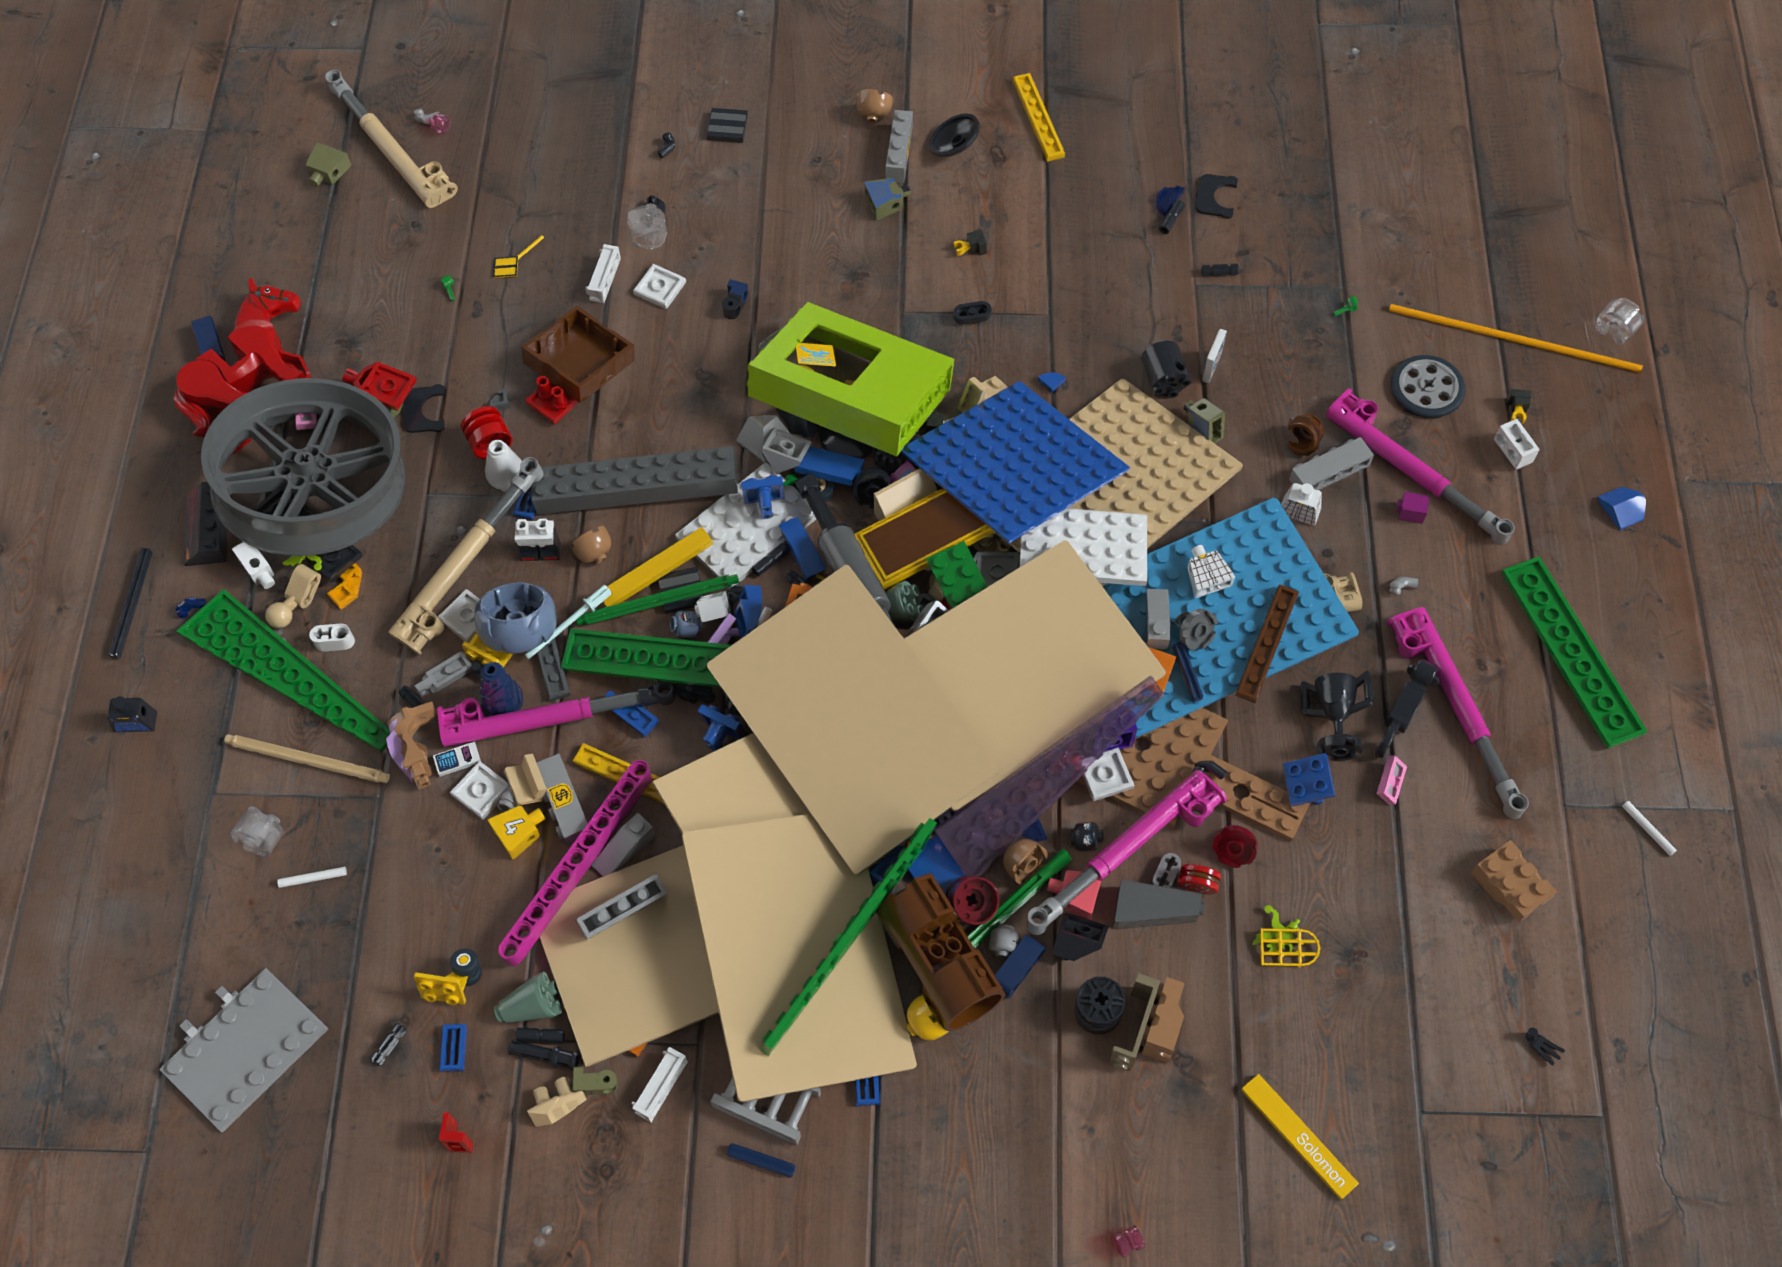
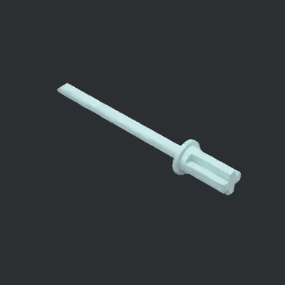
M603 585L587 599L584 598L583 602L585 605L559 625L546 643L543 642L538 647L528 651L525 656L530 659L588 609L594 612L595 608L612 594L609 588Z

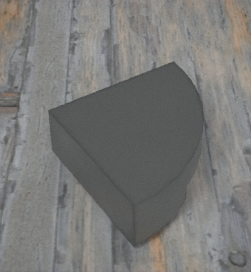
M507 389L499 390L490 400L489 406L495 407L498 410L510 408Z

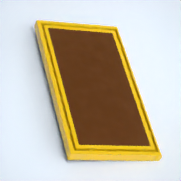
M942 488L855 533V536L865 552V556L877 579L885 590L929 567L926 558L962 541L968 547L995 533V531Z

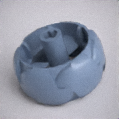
M514 582L503 584L486 592L476 604L474 620L477 634L487 647L494 651L515 654L533 650L543 642L546 643L555 632L557 616L554 601L545 589L538 585Z

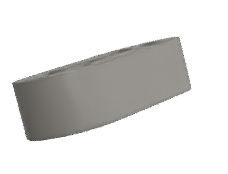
M1167 853L1162 857L1153 877L1152 885L1159 886L1158 881H1161L1162 877L1166 876V885H1163V887L1172 888L1181 867V859L1178 855ZM1170 860H1173L1174 866L1171 867L1169 872L1166 868Z

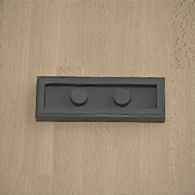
M552 639L537 652L550 702L571 696L564 670L561 668L562 662L556 641Z

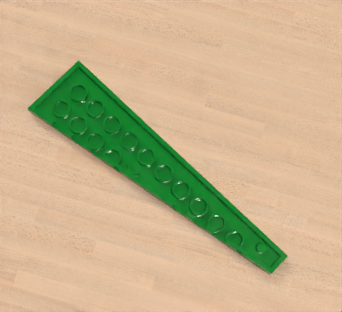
M225 589L218 593L176 631L181 637L381 753L388 747L386 738L390 735V730L387 726Z
M929 818L925 824L921 822L918 825L907 848H903L895 864H891L884 874L885 877L873 888L870 897L863 901L856 916L853 915L843 933L840 932L836 937L833 946L829 950V956L826 959L823 958L816 967V970H818L813 977L810 975L802 986L805 988L800 995L797 993L789 1003L791 1008L788 1012L785 1013L783 1011L775 1022L777 1024L775 1030H769L763 1037L762 1042L764 1045L761 1051L767 1056L772 1053L875 915L878 906L890 895L923 851L937 824L933 819Z

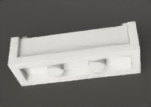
M604 244L603 249H600V258L589 286L585 288L586 294L590 296L589 300L599 303H605L621 260L619 247Z
M671 1047L668 1048L667 1052L663 1051L664 1058L636 1103L632 1102V1109L635 1110V1114L650 1123L688 1062L685 1055Z

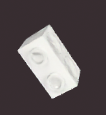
M1518 419L1501 425L1494 438L1516 470L1533 463L1540 450Z
M726 591L701 596L697 601V605H695L697 618L701 617L702 622L727 617L731 611Z

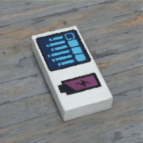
M475 741L433 755L440 777L474 766L479 761L481 762Z

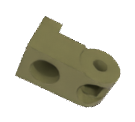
M575 1067L573 1069V1092L583 1091L585 1096L605 1095L615 1092L618 1088V1079L612 1070L605 1069L599 1073H585L583 1067Z

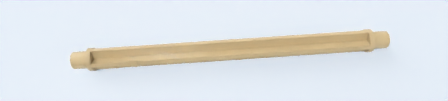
M227 734L224 740L225 744L232 745L234 748L258 752L377 783H387L390 775L382 772V770L359 766L239 735Z

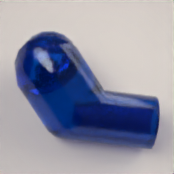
M185 598L177 605L176 615L179 618H186L188 612L193 608L202 609L206 605V599Z

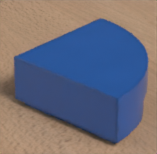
M1050 372L1040 375L1038 381L1050 392H1053L1066 381V377L1059 373Z

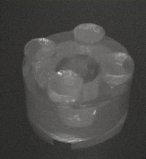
M650 203L640 206L628 213L630 238L635 246H642L650 250L660 247L665 242V238L668 235L665 215L655 204Z
M1621 297L1619 300L1613 298L1597 316L1598 326L1596 330L1602 335L1608 334L1613 337L1617 344L1621 345L1630 340L1644 323L1645 317L1644 314L1640 315L1638 312L1640 308L1634 302Z
M249 806L230 832V836L236 843L239 840L244 843L242 848L246 851L264 857L266 853L267 856H270L283 836L284 830L279 825L280 819L273 814L267 816L256 807Z

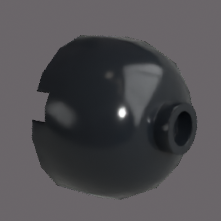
M872 467L861 471L854 481V499L860 505H870L869 508L874 509V493L892 484L891 477L880 468Z

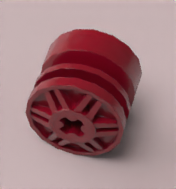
M977 876L958 877L950 883L945 893L958 916L957 921L974 925L984 924L991 920L998 911L1000 903L999 893L994 884L985 878ZM966 896H970L973 900L972 903H968L965 899Z

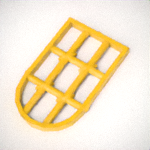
M1299 928L1260 929L1261 965L1297 967L1310 965L1319 956V940L1310 931ZM1263 931H1278V938L1263 939ZM1282 932H1297V938L1282 939ZM1301 932L1308 933L1314 940H1301ZM1263 943H1278V950L1276 952H1265ZM1298 943V951L1282 952V944ZM1316 943L1317 952H1301V944ZM1264 955H1279V963H1264ZM1298 956V964L1282 963V957ZM1315 956L1310 962L1302 964V957Z

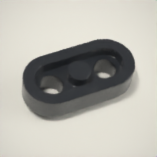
M985 301L959 304L954 308L953 318L959 324L986 321L991 317L992 308Z

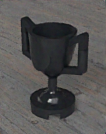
M1365 671L1357 678L1347 673H1328L1319 676L1314 682L1315 685L1305 681L1301 682L1302 713L1308 717L1328 718L1334 723V735L1325 736L1318 741V755L1326 753L1327 755L1334 756L1335 761H1347L1355 759L1356 752L1362 754L1361 740L1356 736L1343 734V722L1351 714L1373 705V684L1370 672ZM1365 683V700L1355 704L1357 688ZM1308 691L1317 695L1321 710L1310 709Z

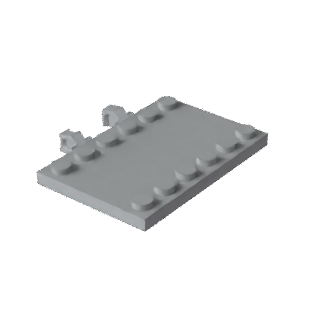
M267 968L240 993L235 990L230 994L221 986L215 993L225 1002L221 1005L223 1009L204 1027L200 1025L197 1029L186 1019L180 1027L188 1034L184 1038L187 1043L159 1069L222 1133L328 1030L327 1026Z

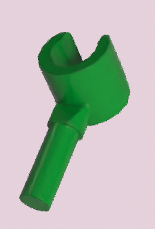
M448 274L441 281L443 288L446 289L450 300L453 302L455 297L450 286L455 283Z
M1355 296L1349 297L1346 300L1347 305L1333 312V315L1336 317L1348 310L1350 312L1356 311L1358 308L1357 298Z
M789 473L785 477L786 481L783 482V486L791 485L795 487L794 481L799 478L794 473Z

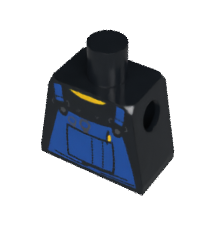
M119 696L110 700L107 719L113 732L155 731L157 711L142 698H124Z

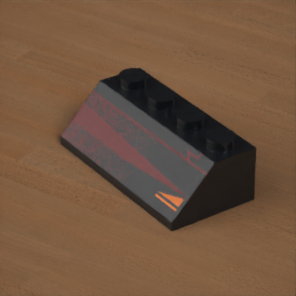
M201 482L187 495L185 566L227 562L228 530L220 522L214 511L208 482Z

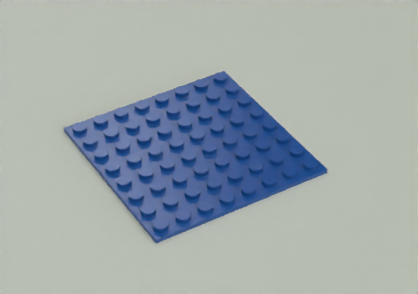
M1021 381L910 442L901 450L905 457L1008 543L1013 542L1130 470V466Z

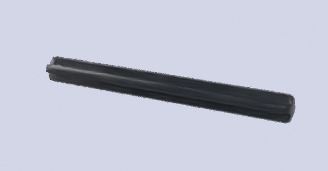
M142 547L139 551L108 656L112 659H120L152 557V551L149 548Z

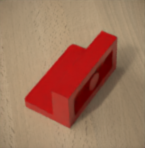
M444 1112L439 1141L448 1151L472 1153L473 1142L465 1132H457V1121L449 1112Z

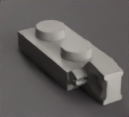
M459 652L425 672L426 675L422 678L423 681L415 685L416 691L421 697L431 692L432 694L438 692L473 671L472 664L463 652Z

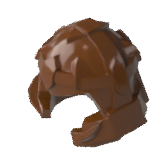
M1309 413L1290 418L1287 429H1292V433L1298 439L1299 444L1289 441L1287 446L1295 454L1310 456V454L1319 449L1320 441L1325 434L1322 420Z

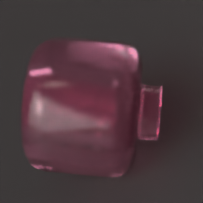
M436 113L431 117L430 124L434 131L446 133L450 128L451 121L447 115Z

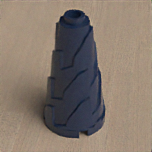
M497 662L486 663L482 667V677L479 684L480 704L483 711L488 716L519 711L524 701L520 686L515 680H512L502 665Z

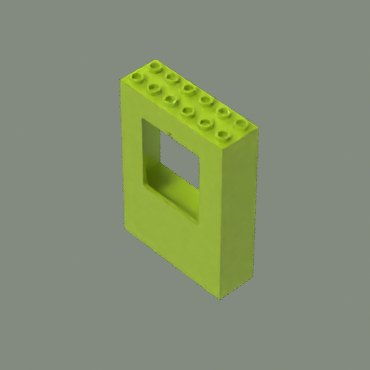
M807 302L802 308H799L793 318L789 319L787 325L779 330L775 338L771 339L768 345L760 350L758 356L748 364V396L898 456L903 447L907 445L950 391L954 359ZM808 336L872 362L852 385H847L789 362L786 359L796 349V346Z

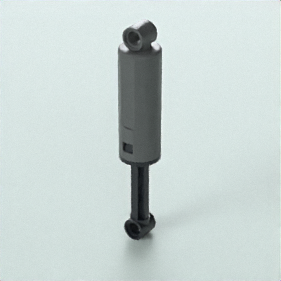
M813 472L794 481L802 499H806L822 529L817 542L830 569L836 572L844 565H849L892 622L888 614L891 608L889 599L870 566L852 528L848 524L836 522L820 492L821 488Z

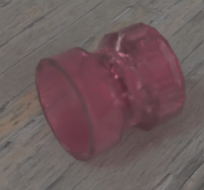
M1135 1225L1127 1228V1231L1124 1233L1118 1232L1112 1235L1114 1244L1122 1258L1129 1256L1133 1250L1139 1251L1145 1248L1142 1235Z

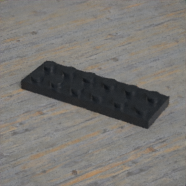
M285 490L274 491L253 510L273 515ZM304 504L297 517L316 514ZM354 545L316 555L322 561V568L319 572L331 583L363 557L361 551ZM306 556L305 560L314 567L317 562L309 560Z

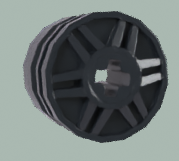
M1093 977L1086 980L1080 986L1074 1005V1016L1078 1024L1085 1031L1092 1034H1106L1113 1031L1119 1025L1126 1005L1125 994L1121 986L1116 981L1107 977ZM1097 999H1101V1002H1103L1104 1005H1101L1100 1002H1097Z

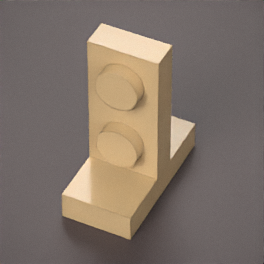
M996 376L982 383L975 377H972L968 380L958 409L964 413L1008 387Z

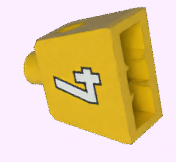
M517 806L488 819V822L511 858L515 859L539 838L540 834L535 825L545 820V817L539 808L527 815L522 806Z

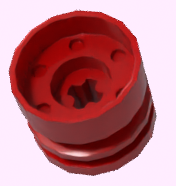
M495 407L477 408L463 418L460 425L461 430L469 442L474 456L478 459L486 460L489 444L494 440H501L511 447L513 442L512 435L505 425L499 410Z

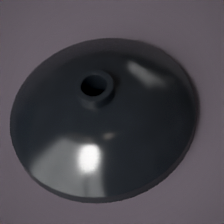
M968 113L949 118L932 134L929 143L931 151L939 157H952L962 153L976 140L980 131V122L976 116Z
M822 427L820 430V443L824 450L860 459L867 457L873 452V447L825 427Z

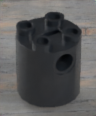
M1156 342L1142 353L1141 359L1154 395L1174 398L1179 395L1181 390L1191 384L1181 350L1176 342Z

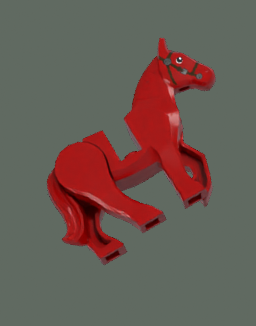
M249 278V293L238 310L234 330L228 336L239 360L230 367L216 352L210 349L198 356L196 361H192L180 369L176 377L178 388L173 399L176 408L196 426L197 430L193 432L194 436L204 438L212 422L228 405L247 394L268 377L273 376L279 382L312 378L300 355L283 351L281 341L273 324L270 322V319L282 313H295L299 311L301 301L296 293L280 290L269 285L258 287L254 279ZM248 438L247 440H245L232 453L235 454L236 452H238L245 445L251 442V439Z

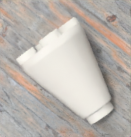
M494 440L489 444L485 475L491 486L506 492L511 486V480L519 472L522 460L501 440Z

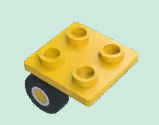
M462 948L454 952L450 958V966L453 972L446 977L416 972L414 980L420 997L428 1002H435L436 1000L449 1005H465L466 998L463 992L465 986L476 984L482 975L477 954L468 948Z

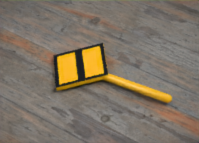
M541 235L517 256L494 258L493 278L517 277L518 260L544 239V236Z

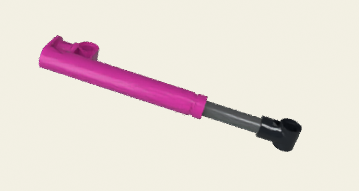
M659 680L655 685L640 687L639 691L590 700V697H584L580 700L574 699L484 717L483 709L476 699L467 698L462 703L456 704V707L443 709L442 706L438 707L440 737L443 746L448 747L578 721L583 718H593L594 713L639 704L642 707L658 703L670 705L674 702L676 694L671 682ZM664 690H669L665 695L660 694ZM476 708L473 713H468L471 709Z

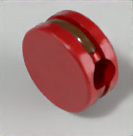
M1183 864L1180 867L1177 884L1192 892L1213 895L1219 891V882L1222 875L1217 870L1206 866Z

